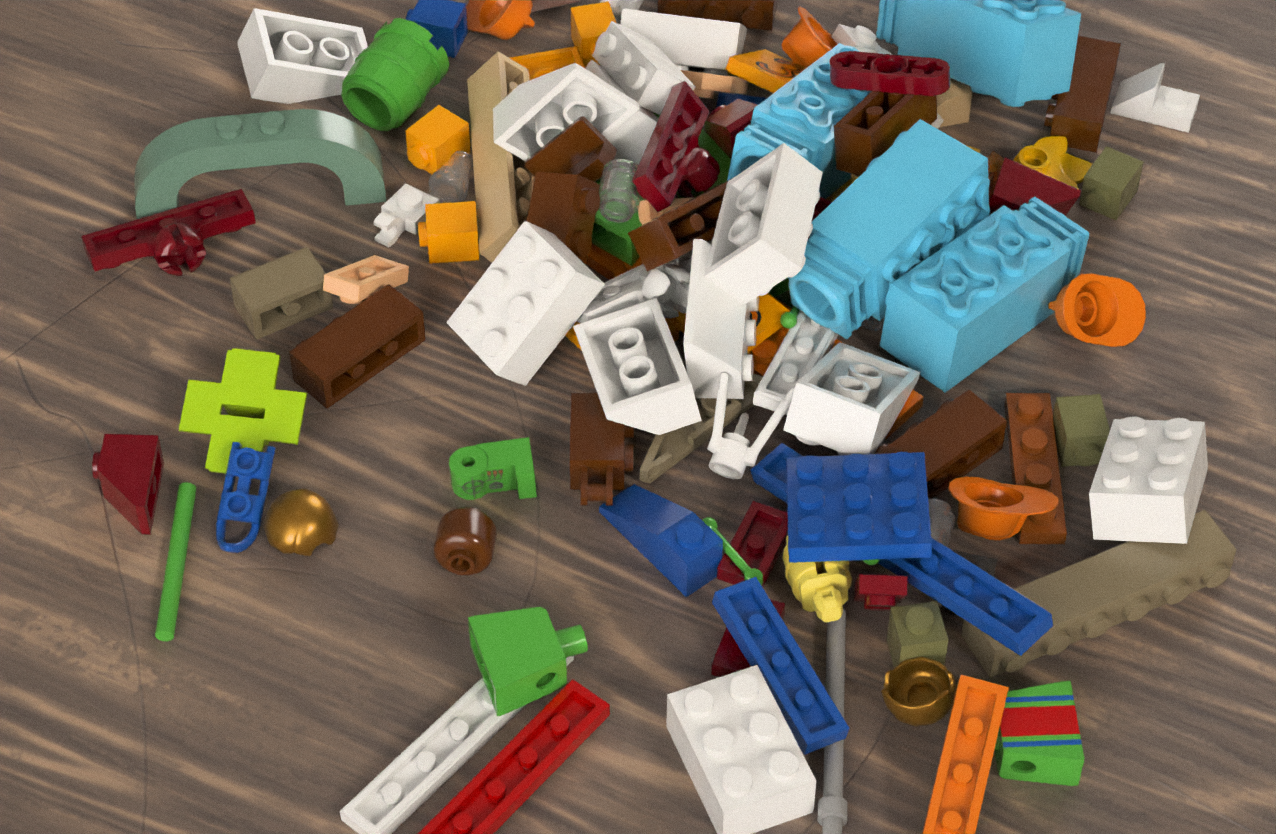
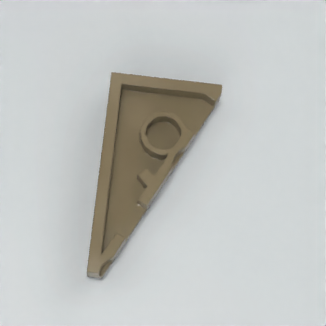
M753 374V381H745L743 399H727L723 428L754 406V392L763 376ZM695 398L702 421L661 435L655 434L640 467L639 481L652 483L712 437L717 398Z

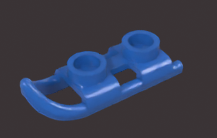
M232 442L216 523V539L222 551L231 553L242 552L252 545L258 535L276 449L273 446H267L266 452H259L252 448H242L239 442ZM239 477L237 489L233 492L235 478ZM252 479L260 480L258 496L249 495ZM227 520L252 524L250 532L242 541L237 543L226 542Z

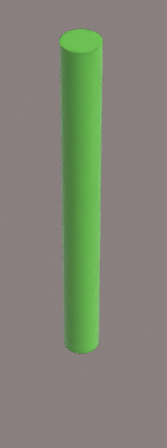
M188 482L181 483L178 486L155 637L161 641H171L174 639L197 489L194 484Z

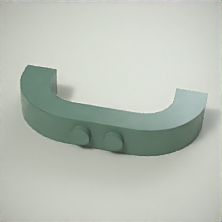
M293 109L187 121L158 135L141 153L136 164L134 176L136 217L140 219L179 207L180 188L189 179L199 174L219 170L292 163H313L333 171L343 184L345 206L386 202L381 153L374 139L361 126L343 116L321 110Z

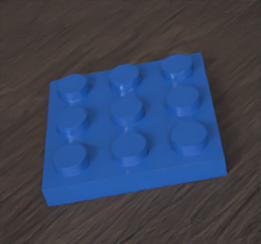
M924 452L850 454L840 456L809 455L787 458L789 563L932 558Z

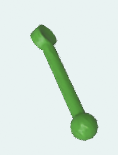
M794 306L790 312H785L781 315L780 322L784 328H793L797 324L799 309Z
M712 517L703 518L702 521L723 540V551L744 574V581L756 577L762 586V572L755 568L751 569L718 531V524Z

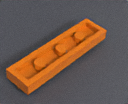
M960 675L922 834H975L1009 687Z

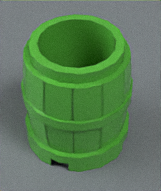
M394 18L390 24L385 22L374 35V41L355 58L354 65L344 78L341 93L344 104L352 115L370 128L379 131H390L401 126L413 112L422 106L431 88L439 84L447 74L449 60L444 48L441 46L437 51L435 46L429 41L433 35L413 21Z

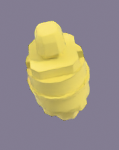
M787 535V546L783 552L785 576L795 598L801 602L804 610L808 612L815 611L817 617L822 621L831 622L839 620L843 613V604L849 600L848 590L852 581L849 561L789 563Z

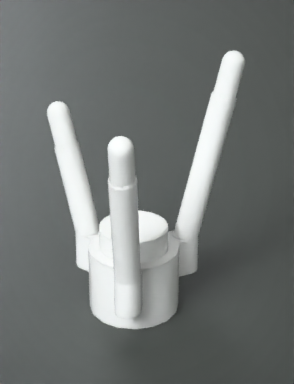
M722 373L717 393L712 437L707 447L713 453L708 466L713 472L723 477L741 479L746 466L753 467L755 465L759 452L790 407L795 387L788 391L752 446L749 447V440L743 437L749 420L747 413L741 414L734 433H725L724 437H722L729 375Z

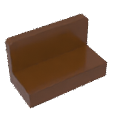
M581 116L530 156L525 163V167L534 176L536 171L574 174L595 182L610 170L617 149L584 116Z

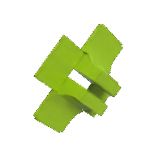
M232 348V350H227L221 383L188 379L179 431L211 435L205 469H208L210 472L226 474L232 442H239L242 448H252L259 452H263L269 442L298 445L307 393L276 389L280 355L272 352ZM222 405L225 408L228 415L221 414Z

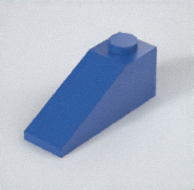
M635 484L614 496L613 506H606V502L599 506V512L685 597H688L717 577V567L722 560L723 540L693 511Z

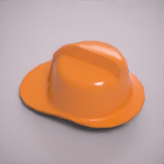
M470 0L466 7L467 29L472 32L488 33L502 40H509L522 28L527 29L535 26V22L530 17L533 6L532 0Z
M800 6L797 9L801 19L783 39L781 45L793 62L807 68L835 47L837 43L831 37L832 34L826 31L805 8Z
M1093 273L1080 274L1072 279L1069 284L1060 290L1056 300L1048 304V308L1055 311L1057 324L1063 332L1082 342L1109 347L1126 346L1133 342L1143 330L1146 319L1144 300L1141 293L1132 283L1120 278Z
M966 476L955 478L949 482L948 491L958 500V528L964 532L989 540L999 541L1011 538L1020 531L1028 515L1043 514L1054 510L1058 506V497L1052 492L1041 488L1004 484L980 477Z

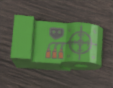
M529 437L466 446L456 450L449 458L451 485L454 493L460 498L475 500L487 493L518 490L519 499L537 497Z

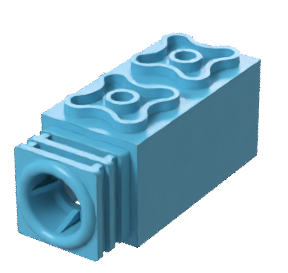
M880 0L876 37L880 40H886L890 44H896L898 55L942 59L950 66V78L971 86V91L996 97L1002 104L1007 106L1020 107L1027 101L1049 100L1052 95L1070 90L1081 13L1066 8V3L1061 0Z
M841 43L837 44L757 105L753 110L751 124L744 128V132L740 131L736 135L727 181L746 170L783 143L823 172L819 187L820 197L827 199L851 179V173L836 169L834 125L872 91L844 89L834 86L830 81L829 61L837 53L845 51L859 52V50L852 46Z
M921 119L908 131L900 133L893 145L883 155L874 158L869 163L866 171L812 221L813 229L810 238L807 240L804 254L806 257L805 264L797 275L792 278L788 277L792 305L804 312L815 323L831 329L845 339H848L855 329L857 330L862 325V322L870 316L881 321L885 317L892 282L989 216L990 180L988 179V158Z
M1037 197L1031 198L1028 204L1024 203L1021 205L1019 211H1012L1006 206H1002L891 283L880 347L911 369L919 371L922 377L946 393L1055 312L1048 308V304L1055 301L1060 290L1080 274L1089 232Z

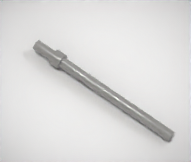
M844 609L839 620L827 622L825 685L826 691L843 718L846 611ZM844 739L824 747L823 797L818 801V823L822 826V834H842V827L847 823L848 803L843 798Z

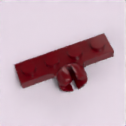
M686 81L672 87L632 179L640 196L648 200L657 212L671 206L676 192L684 198L694 197L691 193L692 189H695L696 192H706L717 181L720 174L718 162L708 150L698 145V138L709 110Z
M238 189L81 236L94 272L102 269L116 268L122 263L142 257H153L160 269L166 273L182 276V270L179 265L186 264L189 272L192 273L202 264L206 256L203 240L225 232H236L242 227L255 224L256 220L254 210L243 190Z

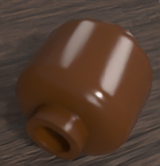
M473 507L453 509L443 515L438 524L434 542V557L439 565L451 573L466 576L478 574L488 568L493 559L497 539L494 522L485 513Z

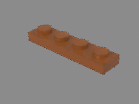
M1006 393L1004 407L1013 485L1041 488L1052 492L1058 497V506L1054 510L1043 514L1027 516L1018 532L1019 544H1065L1067 529L1050 393Z

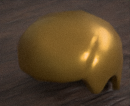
M309 489L291 490L277 497L271 503L263 521L264 531L272 547L284 554L296 553L304 556H311L313 550L322 543L331 545L335 541L339 525L326 499Z
M917 657L904 660L894 669L886 671L884 687L881 692L887 708L898 721L912 726L934 724L946 716L953 705L956 684L952 672L948 671L939 661L926 657Z

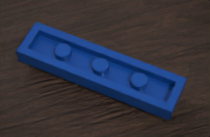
M753 577L714 592L712 604L751 667L758 665L803 754L806 755L845 739L850 729L758 579Z

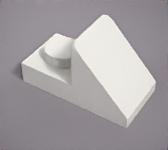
M1160 63L1121 81L1110 113L1189 133L1200 95L1162 86L1161 82L1165 63Z

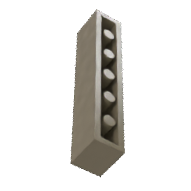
M1203 510L1194 516L1187 544L1128 541L1014 588L1013 590L1050 612L1053 620V627L1022 656L1016 654L966 620L963 622L961 636L990 678L1006 671L1009 673L1016 672L1022 669L1029 661L1046 654L1056 655L1065 650L1070 644L1086 637L1096 638L1112 626L1126 620L1136 621L1144 617L1152 609L1167 603L1170 605L1179 603L1190 593L1204 587L1214 588L1222 584L1230 575L1237 549L1208 512Z

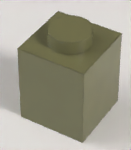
M1106 146L1084 176L1079 205L1117 220L1138 191L1144 162Z
M1101 395L1056 397L1053 421L1061 467L1078 465L1085 467L1099 464L1110 432Z
M933 601L891 607L886 641L894 668L904 660L917 657H926L945 665L949 639L938 602Z

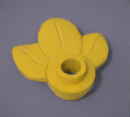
M1064 136L1041 138L1034 145L1022 148L1013 160L1079 189L1077 184L1083 182L1085 174L1093 165V163L1067 154V138Z

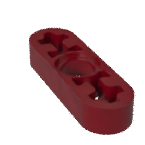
M845 51L835 54L829 61L830 81L839 88L922 96L940 95L950 88V66L946 61L938 58Z

